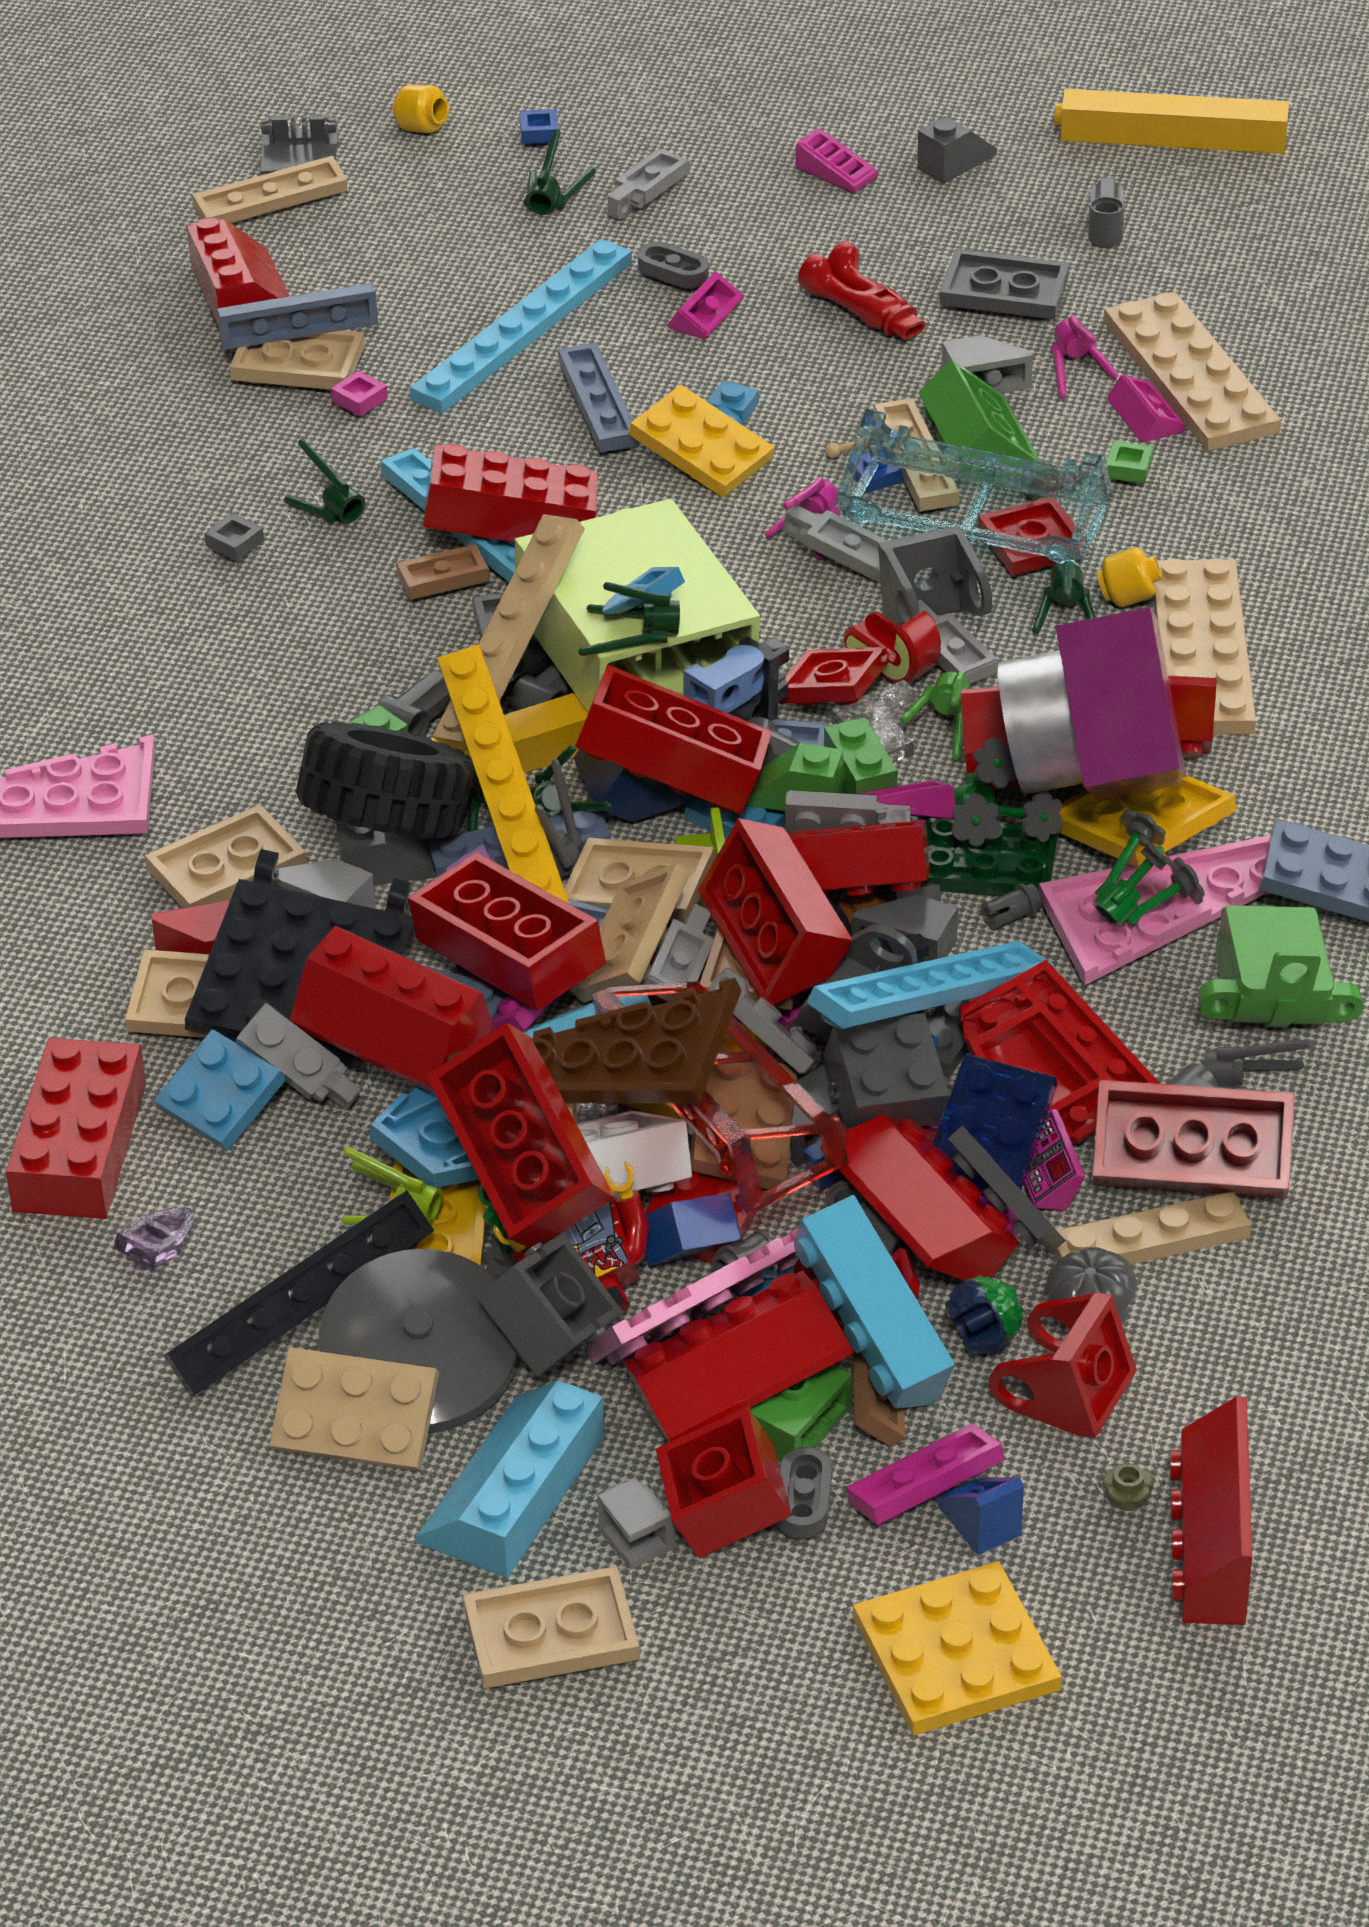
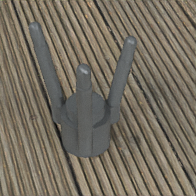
M553 759L551 766L567 834L564 830H555L542 805H536L535 812L546 833L559 875L562 877L572 873L581 854L578 848L583 844V841L576 829L560 762L557 759Z
M1304 1039L1237 1048L1217 1047V1051H1206L1204 1067L1215 1077L1218 1088L1233 1089L1234 1085H1243L1245 1070L1302 1069L1304 1067V1062L1301 1060H1245V1057L1309 1049L1313 1046V1041Z

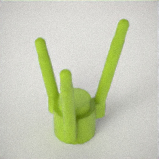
M351 1147L344 1148V1155L355 1160L351 1165L354 1171L396 1189L394 1198L408 1190L430 1225L434 1223L442 1203L443 1194L441 1188L409 1177ZM344 1215L342 1223L356 1225L369 1215Z

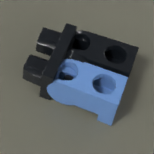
M747 636L738 642V646L729 649L726 657L704 669L700 665L694 664L685 669L683 675V695L746 721L754 717H763L773 721L778 716V701L788 696V682L783 675L779 674V667L789 661V648L774 637L760 644Z

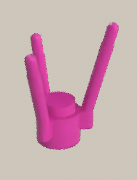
M1075 315L1062 320L1054 330L1056 343L1051 345L1050 349L1055 358L1057 388L1060 399L1066 398L1067 395L1064 355L1079 358L1089 353L1112 379L1118 377V373L1095 347L1096 337L1084 327L1083 323Z
M818 477L810 486L783 504L786 510L798 505L814 514H823L828 510L838 516L841 515V511L836 507L840 498L839 491L835 485L824 480L822 477ZM785 515L766 531V538L770 539L782 530ZM816 551L815 558L817 560L822 559L823 554Z

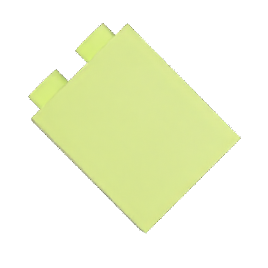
M671 498L636 508L621 509L613 514L581 521L580 523L585 530L533 633L588 712L607 664L683 695V675L685 669L694 664H698L704 669L726 657L727 651L738 646V642L747 636L759 643L760 615ZM533 534L515 538V570ZM652 567H679L685 583L671 592L673 596L670 599L680 601L678 635H668L667 643H648L599 654L579 655L578 650L581 647L650 633V630L642 629V618L603 615L587 611L586 608L589 604L605 605L616 594L603 588L605 582L626 586Z

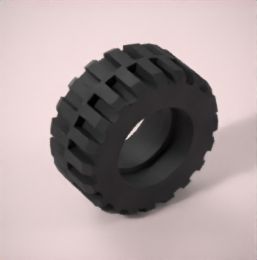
M321 722L316 724L307 734L296 794L304 807L310 808L311 811L317 814L326 815L327 818L343 821L352 826L373 829V831L394 833L407 837L445 838L446 836L451 837L455 835L463 826L475 769L470 756L465 755L463 751L453 749L450 745L438 743L423 736H415L399 730L394 731L384 727L366 726L359 723Z

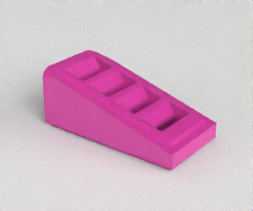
M818 128L796 143V168L852 193H856L878 177L877 169L831 135Z
M929 780L857 793V795L877 796V802L885 805L910 806V815L955 819L952 814L955 807L954 787L939 780Z

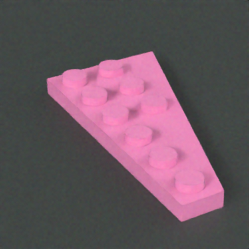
M154 734L140 737L139 745L118 749L116 743L102 746L98 755L79 759L77 756L69 754L4 770L5 777L0 778V838L148 833L155 758Z
M1270 835L1168 856L1173 862L1175 858L1180 857L1185 864L1190 865L1198 876L1199 884L1205 892L1203 902L1197 905L1190 896L1184 898L1177 893L1142 915L1133 926L1129 925L1126 921L1120 927L1114 926L1093 905V901L1098 897L1094 892L1105 882L1112 868L1039 883L1042 905L1083 984L1086 985L1221 917V910L1225 905L1243 906L1269 893L1259 890ZM1130 864L1126 865L1117 882L1120 879L1127 881L1138 867ZM1168 864L1162 870L1154 865L1134 887L1141 895V898L1137 901L1138 905L1173 884L1171 881V874L1173 872Z
M798 1228L783 1238L779 1237L767 1243L747 1257L743 1256L673 1294L669 1299L665 1301L660 1300L629 1318L628 1321L625 1319L610 1327L584 1347L593 1364L608 1358L610 1364L614 1365L647 1345L644 1337L648 1334L656 1342L691 1321L687 1315L688 1312L693 1311L696 1318H699L733 1298L730 1289L735 1287L737 1293L741 1295L763 1283L765 1280L761 1272L777 1264L779 1270L783 1272L794 1266L799 1260L794 1248Z

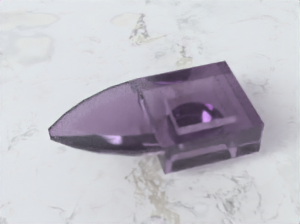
M166 1208L143 1215L117 1232L113 1249L131 1257L139 1265L155 1269L180 1253L183 1238L190 1232L194 1223L193 1210L190 1208Z

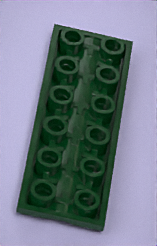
M910 816V821L926 820L930 875L927 881L921 882L939 884L940 892L1000 897L1013 891L1014 886L1018 883H1024L1025 885L1032 883L1039 891V883L1052 881L1058 833L1050 834L1046 842H1039L1035 837L1025 835L1022 825L1000 823L1001 830L995 838H985L983 844L973 846L968 839L959 840L953 836L951 830L953 823L956 821L954 819ZM882 884L876 886L891 887V884Z

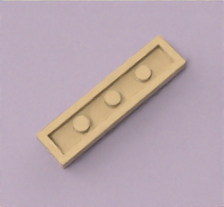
M329 156L192 194L193 207L200 219H225L229 223L347 191V178L334 157Z
M913 398L874 404V419L882 434L890 433L891 429L897 426L904 427L907 433V438L903 442L894 443L888 441L886 444L894 460L902 468V477L919 512L959 505V490Z
M1231 1191L1057 1230L1066 1241L1053 1254L1058 1262L1070 1252L1079 1251L1087 1247H1098L1123 1256L1131 1265L1250 1238L1251 1223L1236 1194Z

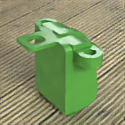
M1225 905L1222 908L1216 946V959L1220 979L1210 980L1204 983L1198 990V1000L1203 1015L1211 1019H1228L1229 1022L1263 1023L1266 1027H1288L1290 1024L1348 1022L1360 1016L1364 1009L1360 989L1352 983L1333 982L1316 908Z

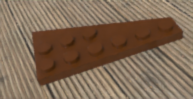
M736 978L720 981L719 989L697 995L694 989L676 993V1001L651 1007L645 1001L575 1020L574 1028L556 1033L553 1032L551 1027L536 1030L533 1032L532 1041L565 1103H700L742 990ZM464 1050L450 1053L447 1061H449L450 1059H452Z

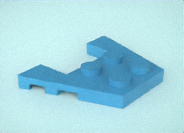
M416 1086L409 1094L402 1093L371 1123L370 1140L420 1180L425 1181V1184L440 1188L479 1179L436 1094Z

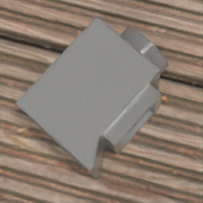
M636 1477L627 1482L613 1485L607 1491L597 1495L599 1530L630 1570L675 1549V1525L672 1522L670 1511L665 1510V1507L647 1485L642 1486Z

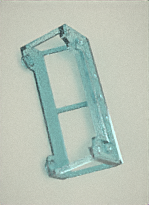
M865 409L837 494L843 515L856 522L865 523L871 520L925 532L958 526L969 541L1046 556L1051 561L1057 563H1064L1065 561L1083 563L1109 509L1113 496L1106 456L1085 452L1082 464L1076 466L1074 459L1067 458L1064 467L912 437L910 436L908 426L900 425L898 431L887 426L884 423L886 419L885 412ZM866 442L871 460L852 492L851 484ZM880 464L983 484L962 524L880 508L873 501L861 497ZM993 487L1082 504L1071 539L1046 536L1041 540L972 526ZM1092 506L1098 507V510L1084 536V530L1088 521Z

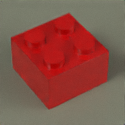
M748 1406L656 1448L672 1522L698 1558L792 1516L774 1444Z

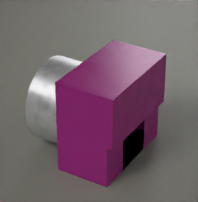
M1151 607L1057 625L1055 627L1059 650L998 663V682L1005 729L1018 783L1024 795L1084 783V788L1099 801L1183 785L1182 778L1187 776L1158 618Z

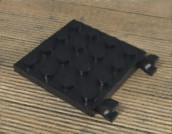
M261 849L256 861L253 880L238 879L185 1016V1030L208 1035L213 1029L226 1038L236 1041L237 1036L265 1003L290 1021L306 959L335 926L406 958L415 932L412 917L407 916L410 909L407 897L411 890V882L393 878L386 909L383 911L275 887L279 877V870L275 869L279 853ZM309 1035L338 1057L345 1066L366 1071L369 1062Z

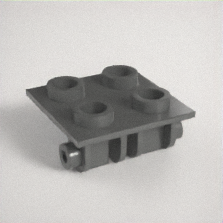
M329 114L310 115V129H308L306 115H302V129H297L295 115H291V129H288L287 116H269L268 119L261 120L263 145L260 174H268L329 156H333L336 160L338 143L336 118H329Z

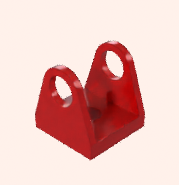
M1090 1293L1040 1303L1029 1314L1027 1326L1032 1337L1041 1346L1055 1353L998 1364L989 1376V1388L993 1396L1003 1406L1014 1412L1078 1436L1096 1438L1137 1372L1113 1295ZM1054 1317L1068 1326L1070 1332L1064 1340L1055 1338L1043 1328L1040 1318ZM1012 1376L1024 1381L1032 1389L1034 1399L1024 1400L1012 1395L1003 1385L1002 1377Z

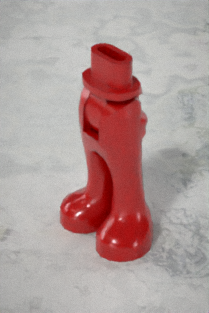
M847 240L835 245L830 252L828 260L819 253L810 255L803 262L798 274V282L801 287L812 295L828 298L859 316L862 322L869 328L883 330V333L889 336L898 335L904 340L912 338L924 330L925 322L917 317L915 307L909 305L893 289L873 281L859 272L860 253L857 247Z

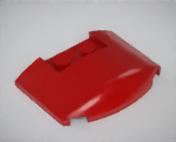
M1047 960L961 1006L959 1009V1020L963 1022L964 1039L977 1067L996 1093L1030 1123L1050 1109L1058 1110L1072 1143L1079 1144L1096 1134L1099 1080L1161 1084Z

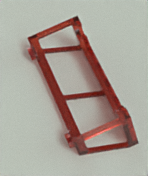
M696 981L607 987L591 996L595 1012L600 1014L626 1007L618 997L671 994L694 989L698 995L708 991ZM732 1016L726 1034L744 1052L719 1053L714 1065L743 1062L755 1063L814 1123L743 1129L706 1090H704L700 1103H668L716 1154L720 1173L724 1177L728 1175L736 1177L739 1194L735 1195L736 1203L749 1216L848 1164L845 1142L849 1140V1136L841 1119L837 1115L830 1116ZM820 1134L825 1160L762 1193L750 1141Z

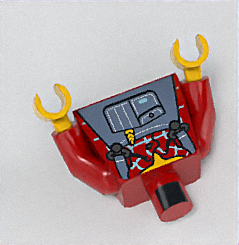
M624 1161L625 1169L629 1175L627 1181L623 1183L614 1182L610 1177L608 1166L604 1174L611 1190L618 1192V1196L561 1234L566 1236L623 1312H626L630 1307V1302L623 1287L635 1282L639 1278L637 1264L645 1258L649 1222L638 1191L631 1188L635 1175L634 1168L629 1162ZM494 1225L493 1232L495 1237L503 1244L511 1245L513 1248L511 1256L516 1263L526 1258L524 1253L529 1248L510 1238H504L498 1227Z

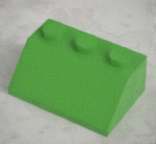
M951 359L918 392L926 406L923 410L925 416L938 429L936 437L949 449L951 454L948 456V459L961 473L966 474L969 471L981 480L1029 472L1032 468L1043 465L1005 396Z

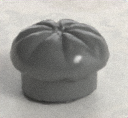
M1098 1247L1083 1248L1063 1256L1051 1270L1047 1284L1048 1294L1052 1301L1090 1293L1112 1294L1121 1323L1126 1320L1129 1311L1128 1304L1134 1297L1137 1288L1136 1276L1129 1262L1115 1252Z

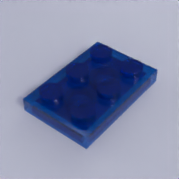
M965 1054L932 1146L940 1149L953 1160L955 1164L951 1169L957 1176L960 1175L967 1178L982 1192L989 1186L982 1176L978 1174L971 1179L953 1159L959 1151L948 1138L963 1126L1021 1190L1058 1085L1056 1077Z

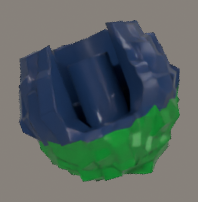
M979 1275L976 1278L966 1279L953 1288V1292L949 1294L950 1299L945 1302V1307L949 1311L950 1319L957 1327L970 1355L1004 1350L1007 1342L1017 1335V1331H1019L1024 1319L1022 1315L1024 1309L1017 1298L1015 1287L1005 1284L1000 1279L994 1280L988 1276L982 1277Z

